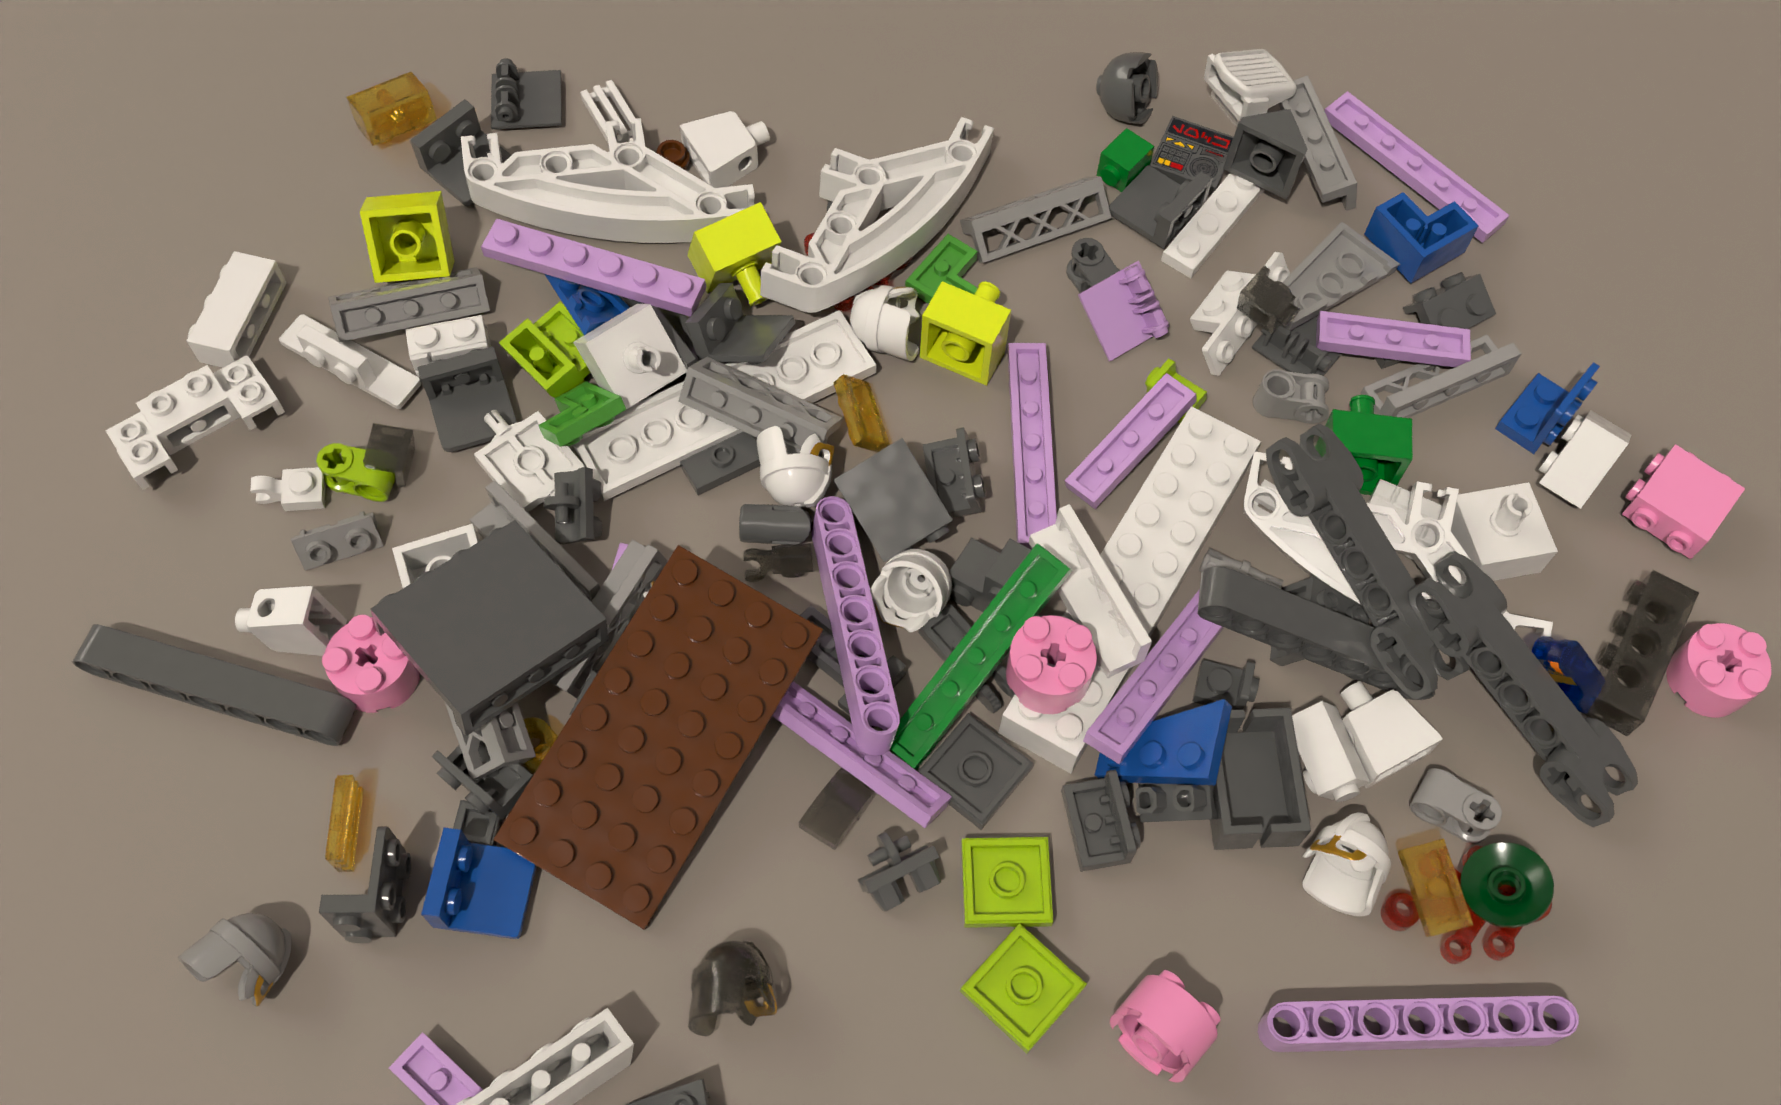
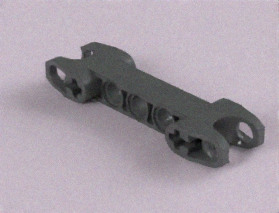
M1319 423L1300 435V445L1285 437L1266 449L1267 465L1278 493L1292 513L1297 516H1309L1375 626L1370 636L1373 652L1382 667L1402 691L1417 700L1438 689V676L1450 680L1469 670V665L1462 656L1455 657V668L1449 667L1444 662L1439 649L1423 629L1409 601L1408 591L1416 584L1360 494L1359 490L1364 482L1363 473L1351 452L1335 433ZM1315 435L1321 437L1326 444V453L1323 457L1314 447L1313 439ZM1281 449L1285 450L1290 456L1295 467L1293 470L1286 469L1281 464L1279 459ZM1422 596L1423 601L1429 607L1435 609L1441 608L1438 602L1431 600L1425 601L1424 597ZM1411 665H1414L1424 680L1423 687L1417 686L1410 679L1409 668Z
M1454 552L1443 558L1435 565L1436 576L1439 582L1428 578L1408 591L1411 607L1426 634L1442 653L1450 657L1457 658L1462 656L1534 747L1545 762L1540 769V777L1556 800L1565 806L1577 819L1591 827L1610 822L1615 813L1614 803L1608 792L1618 796L1624 792L1634 790L1638 784L1636 769L1621 742L1602 721L1595 718H1584L1503 616L1507 609V600L1494 581L1473 561L1462 554ZM1450 565L1457 566L1464 571L1466 575L1465 584L1461 585L1451 575L1448 568ZM1422 592L1433 595L1441 608L1429 607L1422 599ZM1605 767H1614L1621 771L1625 781L1614 780L1607 773ZM1587 794L1599 806L1601 812L1596 813L1588 810L1583 805L1581 796Z

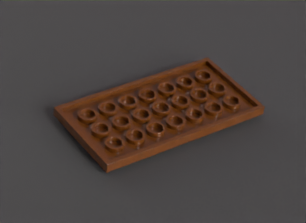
M678 545L493 840L645 930L822 635L823 629Z

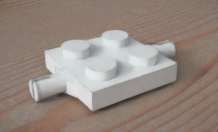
M497 410L491 411L492 416L487 413L484 417V421L492 428L496 435L488 445L474 453L475 459L492 481L495 480L527 513L544 502L545 498L555 496L554 473L574 471L585 467L568 446L559 447L544 439L538 425L545 422L546 419L539 411L522 422L511 425L507 424Z

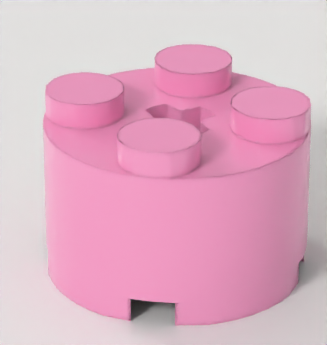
M367 615L355 616L348 624L340 628L329 641L322 657V664L326 674L340 695L352 701L356 705L357 710L366 713H375L379 709L387 707L393 709L400 706L413 694L420 679V672L386 633L381 636L379 635L373 617Z
M1033 616L1025 621V624L1017 631L1012 640L1006 667L1007 683L1010 690L1012 689L1019 698L1020 703L1034 712L1058 714L1066 711L1067 708L1077 702L1079 703L1088 691L1097 660L1096 648L1090 630L1086 626L1061 616ZM1047 663L1053 664L1055 667H1051Z
M1725 623L1706 624L1670 657L1666 669L1669 687L1674 694L1676 692L1680 694L1686 701L1684 705L1699 715L1712 718L1730 715L1760 694L1770 681L1772 669L1770 658L1766 651V641L1758 633L1747 632L1735 625Z
M1163 970L1159 976L1147 975L1111 1016L1110 1025L1113 1029L1118 1024L1123 1033L1118 1041L1139 1064L1157 1076L1163 1069L1173 1074L1169 1081L1179 1083L1186 1078L1217 1039L1216 1026L1221 1019L1213 1007L1205 1002H1198L1188 993L1177 975L1168 970Z

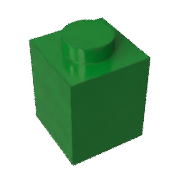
M1126 128L1101 152L1096 176L1101 177L1107 185L1113 186L1122 192L1146 166L1150 165L1155 146Z

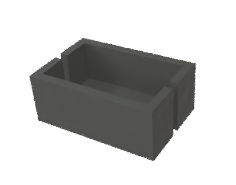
M1291 708L1253 709L1242 727L1243 732L1239 733L1237 732L1246 718L1245 711L1231 710L1218 777L1213 790L1214 804L1217 811V819L1210 820L1214 850L1253 848L1258 840H1260L1261 848L1299 846L1311 832Z

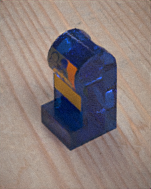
M1549 636L1539 637L1534 642L1532 653L1577 710L1587 713L1606 680L1577 641L1567 639L1554 640Z

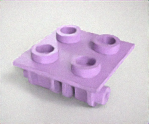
M1139 261L1132 263L1078 294L1109 361L1153 336L1158 338L1169 332L1167 329L1169 322L1160 308V303L1156 299L1155 292L1151 288L1145 275L1146 272L1142 269Z

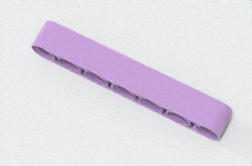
M829 496L821 499L816 506L811 536L831 622L855 741L864 753L879 756L890 750L900 723V716L852 510L844 499ZM856 654L863 655L866 658L859 657ZM863 690H870L875 694H869ZM870 726H878L884 731L874 730Z
M1554 995L1299 1001L1276 1004L1261 1018L1258 1023L1257 1032L1263 1045L1276 1052L1547 1046L1575 1032L1579 1024V1015L1569 1000ZM1544 1011L1554 1017L1557 1023V1030H1553L1545 1023L1543 1018ZM1499 1012L1510 1018L1513 1024L1512 1032L1506 1030L1500 1024L1498 1019ZM1454 1013L1466 1019L1469 1026L1468 1033L1459 1030L1455 1025ZM1409 1014L1421 1019L1425 1027L1424 1034H1420L1412 1029L1408 1021ZM1364 1015L1376 1019L1380 1026V1035H1374L1366 1029L1363 1022ZM1319 1016L1327 1017L1334 1023L1336 1028L1335 1036H1328L1320 1029L1318 1024ZM1273 1018H1283L1289 1023L1292 1030L1291 1037H1283L1274 1029Z

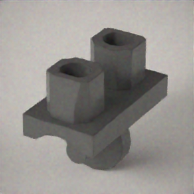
M582 467L574 471L554 473L555 496L544 499V508L555 510V540L559 544L564 545L600 537L602 535V521L594 516L593 502H597L601 497V482L593 479V469Z
M1138 783V788L1135 791L1136 810L1140 814L1141 822L1217 819L1213 798L1214 785Z
M883 832L877 836L880 849L867 856L873 867L887 860L888 864L857 880L862 892L870 893L880 909L888 911L905 901L895 880L909 874L919 893L941 883L937 866L934 860L939 858V855L934 845L930 847L924 845L900 857L899 853L912 847L908 837L905 835L892 841L890 836Z

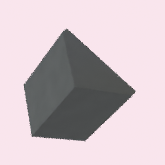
M1291 109L1242 117L1238 122L1223 167L1224 170L1286 200L1290 195L1308 150Z

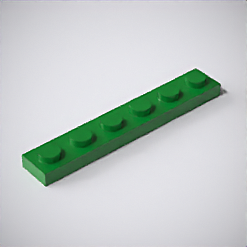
M1037 543L901 717L890 749L913 769H918L1009 653L1012 640L1017 631L1025 624V621L1033 616H1037L1073 570Z

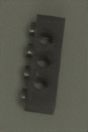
M1652 570L1642 582L1636 579L1632 583L1624 598V601L1629 603L1626 612L1622 610L1618 614L1610 629L1615 634L1612 643L1607 642L1596 660V663L1601 665L1598 675L1593 674L1582 691V696L1586 697L1587 700L1581 713L1602 721L1608 727L1625 736L1630 735L1645 721L1699 592L1655 570ZM1633 647H1635L1641 654H1639L1638 652H1636V651L1633 649ZM1618 678L1623 680L1627 687L1621 684Z

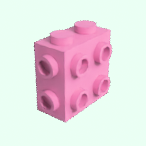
M1675 444L1665 457L1657 453L1646 467L1644 472L1650 476L1646 482L1639 478L1629 490L1625 498L1631 502L1622 515L1631 520L1640 529L1648 531L1665 542L1672 550L1692 559L1711 539L1745 488L1734 482L1729 476L1720 473L1698 459L1694 454L1685 451Z

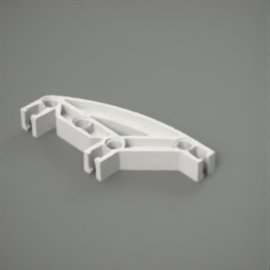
M961 117L948 141L871 160L834 148L831 153L830 165L825 164L821 170L819 197L833 203L809 242L808 256L776 245L772 251V264L766 262L761 270L760 296L803 312H819L863 291L899 268L921 250L944 227L964 201L990 154L994 128L985 125L982 137L978 143L974 144L967 140L969 130L972 129L974 123L970 119ZM892 208L888 213H886L884 216H882L880 219L874 222L881 210Z
M641 118L631 119L633 138H629V142L618 143L617 130H620L619 122H605L609 152L602 150L594 144L515 152L504 163H502L497 133L487 134L490 153H487L488 157L476 158L473 145H476L475 136H461L464 172L471 200L476 205L497 214L544 229L611 241L684 243L691 242L695 231L754 205L755 194L753 184L714 188L645 147Z
M1254 451L1243 503V511L1246 518L1271 544L1303 571L1327 583L1356 604L1361 605L1309 516H1297L1292 513L1277 489L1258 485L1259 464H1263L1267 460L1266 453ZM1283 457L1280 460L1281 464L1286 469L1292 470L1293 463L1291 458ZM1417 481L1412 486L1405 523L1394 508L1367 503L1396 553L1411 556L1427 579L1430 578L1439 582L1436 576L1435 565L1450 554L1457 552L1469 558L1451 532L1459 489L1446 487L1444 490H1438L1437 497L1445 498L1439 519L1421 516L1423 494L1426 491L1431 492L1432 484ZM1261 495L1270 497L1275 503L1274 512L1267 516L1258 515L1252 508V502L1256 497ZM1427 526L1435 532L1436 541L1432 547H1423L1417 543L1415 532L1418 527ZM1450 565L1448 568L1451 575L1461 585L1465 584L1466 575L1464 571L1457 566ZM1422 592L1425 601L1437 602L1433 595ZM1507 610L1503 614L1514 630L1516 626L1537 629L1536 633L1542 634V637L1550 638L1553 622L1509 614ZM1534 646L1532 653L1536 658L1546 660L1547 651H1543L1542 647Z

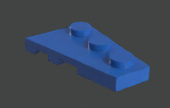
M544 274L584 335L630 308L615 294Z
M1223 699L1152 721L1120 765L1100 752L1094 775L1098 779H1102L1107 771L1116 769L1119 782L1125 781V783L1216 785L1232 706Z

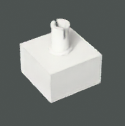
M636 304L573 342L598 386L621 396L626 410L687 372L683 361L651 304Z
M1529 482L1458 494L1451 532L1471 561L1493 581L1541 573L1558 552Z

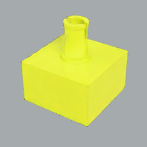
M442 191L366 197L360 209V216L375 283L450 276L455 261Z
M759 202L695 231L687 256L698 277L705 279L707 293L712 292L720 283H731L738 280L749 300L750 306H755L768 299L760 296L761 276L758 270L763 268L766 262L772 263V251L776 245L780 246L782 241L762 203Z
M942 281L922 315L920 358L987 386L1005 354L1011 309L995 303L1000 296L998 287L990 282L983 281L979 283L975 294H972Z

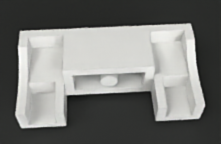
M246 355L214 373L206 365L197 371L188 373L182 379L169 386L154 391L148 397L136 403L141 412L105 431L116 447L117 453L140 488L144 490L149 487L144 476L164 465L171 474L178 470L169 455L235 421L240 416L248 429L252 430L257 427L252 417L270 407H273L278 416L285 411L261 373H259L249 356Z

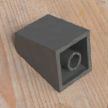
M903 438L834 479V482L883 562L903 551L914 549L912 545L925 537L931 543L950 531L946 524L953 521Z

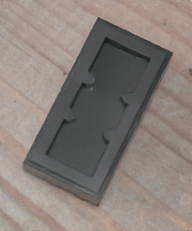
M744 431L680 461V467L697 495L760 466L756 439Z

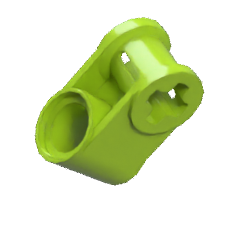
M341 443L326 445L319 451L316 459L319 470L324 474L325 483L331 490L360 496L376 502L388 500L400 468L398 459L388 453L360 449Z

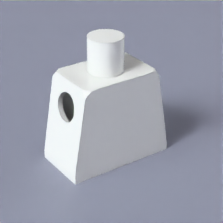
M732 111L679 125L681 141L689 151L690 161L703 181L714 188L728 187L754 171L758 167L757 146L770 141L768 129L762 121L745 127L738 115Z
M313 586L259 589L254 595L251 608H240L235 616V626L239 632L252 633L273 651L318 656L324 655L333 635L347 623V619Z
M1358 681L1340 694L1351 710L1343 718V723L1370 780V783L1364 785L1366 789L1430 754L1443 740L1441 735L1398 691L1390 690L1373 699L1363 683Z

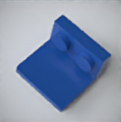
M1593 362L1570 392L1538 373L1500 420L1495 429L1532 454H1535L1543 442L1550 446L1563 430V426L1571 420L1598 382L1592 379L1600 366Z
M444 827L421 915L433 928L519 939L537 866L508 848L470 843L462 830Z

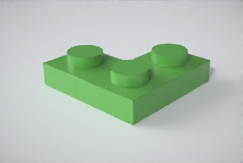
M947 234L907 278L905 287L914 288L918 292L917 297L928 304L942 281L975 294L978 288L961 277L977 260L978 251L952 235Z
M585 381L555 398L554 400L561 413L538 426L544 439L559 447L571 446L579 442L583 438V434L595 427H604L615 420V416L625 411L626 407L621 396Z

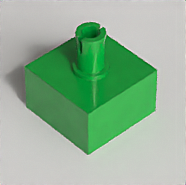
M1356 395L1351 398L1349 403L1350 411L1333 409L1325 426L1335 433L1359 465L1364 481L1362 488L1359 490L1360 494L1371 495L1380 479L1397 486L1413 460L1412 419L1374 414L1375 399L1369 395ZM1319 437L1315 449L1323 457L1326 453V444Z

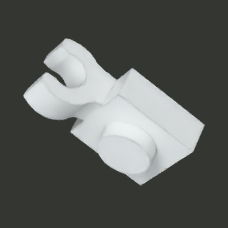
M318 467L282 470V480L269 476L251 477L250 491L251 493H256V503L258 504L281 501L284 511L325 509L326 483L324 474Z

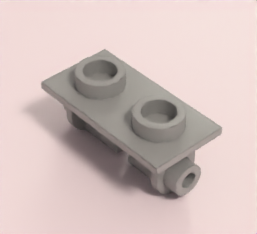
M364 511L359 512L360 515L338 521V524L333 526L328 524L308 531L305 529L300 530V535L291 538V542L304 570L306 571L383 547L384 545L378 533V525L373 512L365 514Z

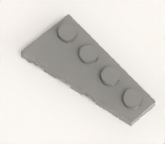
M1341 222L1264 300L1259 309L1275 322L1279 320L1282 326L1292 330L1319 315L1320 311L1332 308L1393 274L1400 263Z

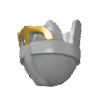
M245 913L231 917L228 920L222 918L209 930L208 934L178 956V959L201 982L210 980L235 961H238L245 968L238 984L239 999L243 1001L250 998L254 1006H259L287 966L291 952V933L285 928L281 929L271 918L259 913Z

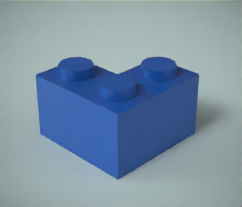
M1402 192L1375 208L1364 235L1376 247L1400 263L1397 270L1410 283H1413L1465 253L1479 225L1455 201L1426 216Z

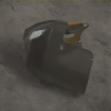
M725 941L718 943L707 951L698 966L692 971V998L688 1028L697 1035L710 1036L714 1032L717 1015L736 1013L744 1024L752 1026L757 1017L775 1015L777 1013V1003L773 993L772 971L762 952L753 942ZM763 997V1006L757 1007L754 999Z

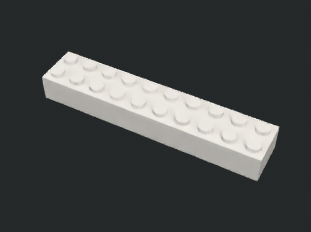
M1192 406L1100 554L1149 637L1155 631L1252 464L1254 451L1257 452L1261 442ZM1067 609L1063 617L1074 621ZM1096 660L1095 670L1084 698L1079 703L1077 702L1067 708L1066 711L1058 714L1034 712L1020 703L1019 698L1015 694L1002 715L998 733L1071 774L1088 746L1087 743L1083 742L1087 730L1121 689L1133 667L1107 678ZM1047 663V665L1055 667V665Z

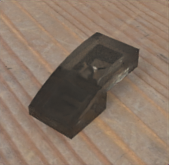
M840 768L799 821V828L836 850L856 819L859 821L877 793L851 773Z

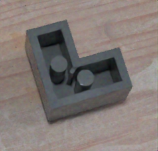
M971 538L949 571L952 581L950 597L962 606H972L984 612L1030 553L1031 549L1010 538L999 553Z

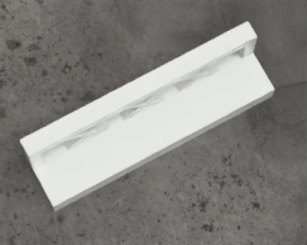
M1068 504L1059 508L1056 523L1031 534L1029 544L1032 549L1037 543L1073 570L1057 592L1073 620L1090 630L1096 648L1097 661L1107 678L1144 662L1152 640L1071 505Z

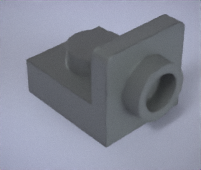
M1202 659L1192 702L1207 705L1225 699L1232 706L1231 710H1243L1247 701L1254 702L1257 695L1260 679L1253 677L1255 663L1247 661L1242 670Z

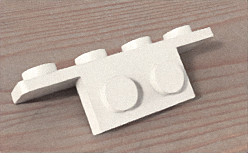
M1274 252L1258 274L1226 271L1191 316L1190 322L1194 330L1213 333L1202 348L1211 375L1219 376L1228 363L1232 361L1236 352L1265 315L1259 309L1264 300L1290 275L1283 253Z
M304 314L299 315L279 337L282 346L306 358L314 366L326 369L343 382L353 384L396 409H401L421 386L419 377L351 340L339 342L337 332Z

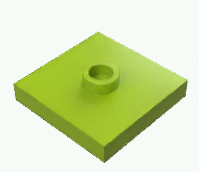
M1048 837L962 838L964 928L1017 927L1019 923L1023 927H1047L1053 925Z
M1019 923L961 987L960 992L1028 1054L1084 990L1087 983Z

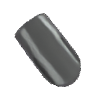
M744 504L740 509L739 538L744 543L800 544L811 533L812 518L808 511L798 506Z

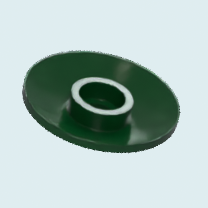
M1499 842L1478 849L1468 858L1461 873V891L1466 904L1479 918L1495 926L1516 928L1531 924L1545 914L1553 899L1554 880L1548 865L1537 853L1519 844ZM1503 885H1510L1516 892L1511 896H1504L1498 889Z

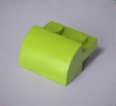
M561 301L534 324L527 318L499 342L500 346L553 398H557L585 382L584 378L590 373L573 343L584 336V334Z

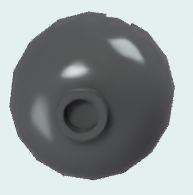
M1130 52L1119 55L1111 60L1104 69L1103 74L1098 77L1096 84L1097 94L1100 96L1106 112L1118 121L1143 124L1152 114L1153 108H1146L1150 98L1157 97L1158 68L1155 60L1148 59L1152 55L1150 53Z

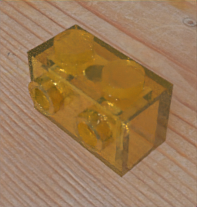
M411 71L346 97L358 129L372 146L390 142L396 136L411 130H419L425 127L426 124L437 120L428 90Z

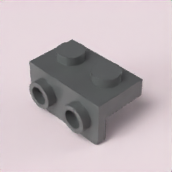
M1463 272L1442 280L1443 287L1437 290L1434 287H1430L1414 294L1413 298L1415 301L1403 307L1405 314L1417 312L1420 322L1423 324L1469 329L1496 314L1481 274L1465 277Z
M964 427L956 429V438L923 444L927 479L951 518L982 512L980 498L986 497L982 475H976L974 462L980 461L976 438L969 439Z
M480 740L478 752L482 764L491 761L485 743ZM459 745L447 758L438 750L431 756L442 767L436 773L455 791L460 785L464 786L470 792L465 799L483 815L490 809L501 820L515 806L533 777L520 764L504 766L481 779L471 780Z
M1116 769L1107 771L1102 779L1063 785L1061 793L1080 872L1131 863L1136 854V848H1140L1141 845L1140 834L1137 824L1129 821L1126 807L1130 806L1129 791L1125 781L1119 782Z

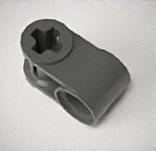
M1082 238L1074 243L1071 252L1072 259L1066 268L1068 278L1079 293L1120 271L1108 256L1102 244L1093 238Z

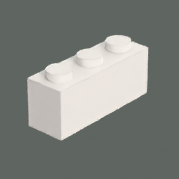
M236 251L233 252L229 262L222 267L220 279L212 294H209L205 299L201 315L196 324L191 326L188 333L187 343L199 362L223 368L246 355L250 356L287 283L275 260Z

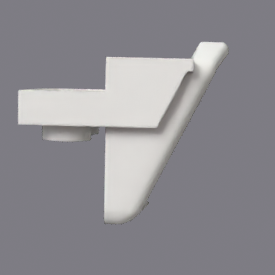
M1265 49L1222 52L1216 55L1212 53L1208 55L1204 80L1212 89L1211 97L1236 127L1242 117L1267 113L1268 108L1294 96L1296 92V84L1285 68Z

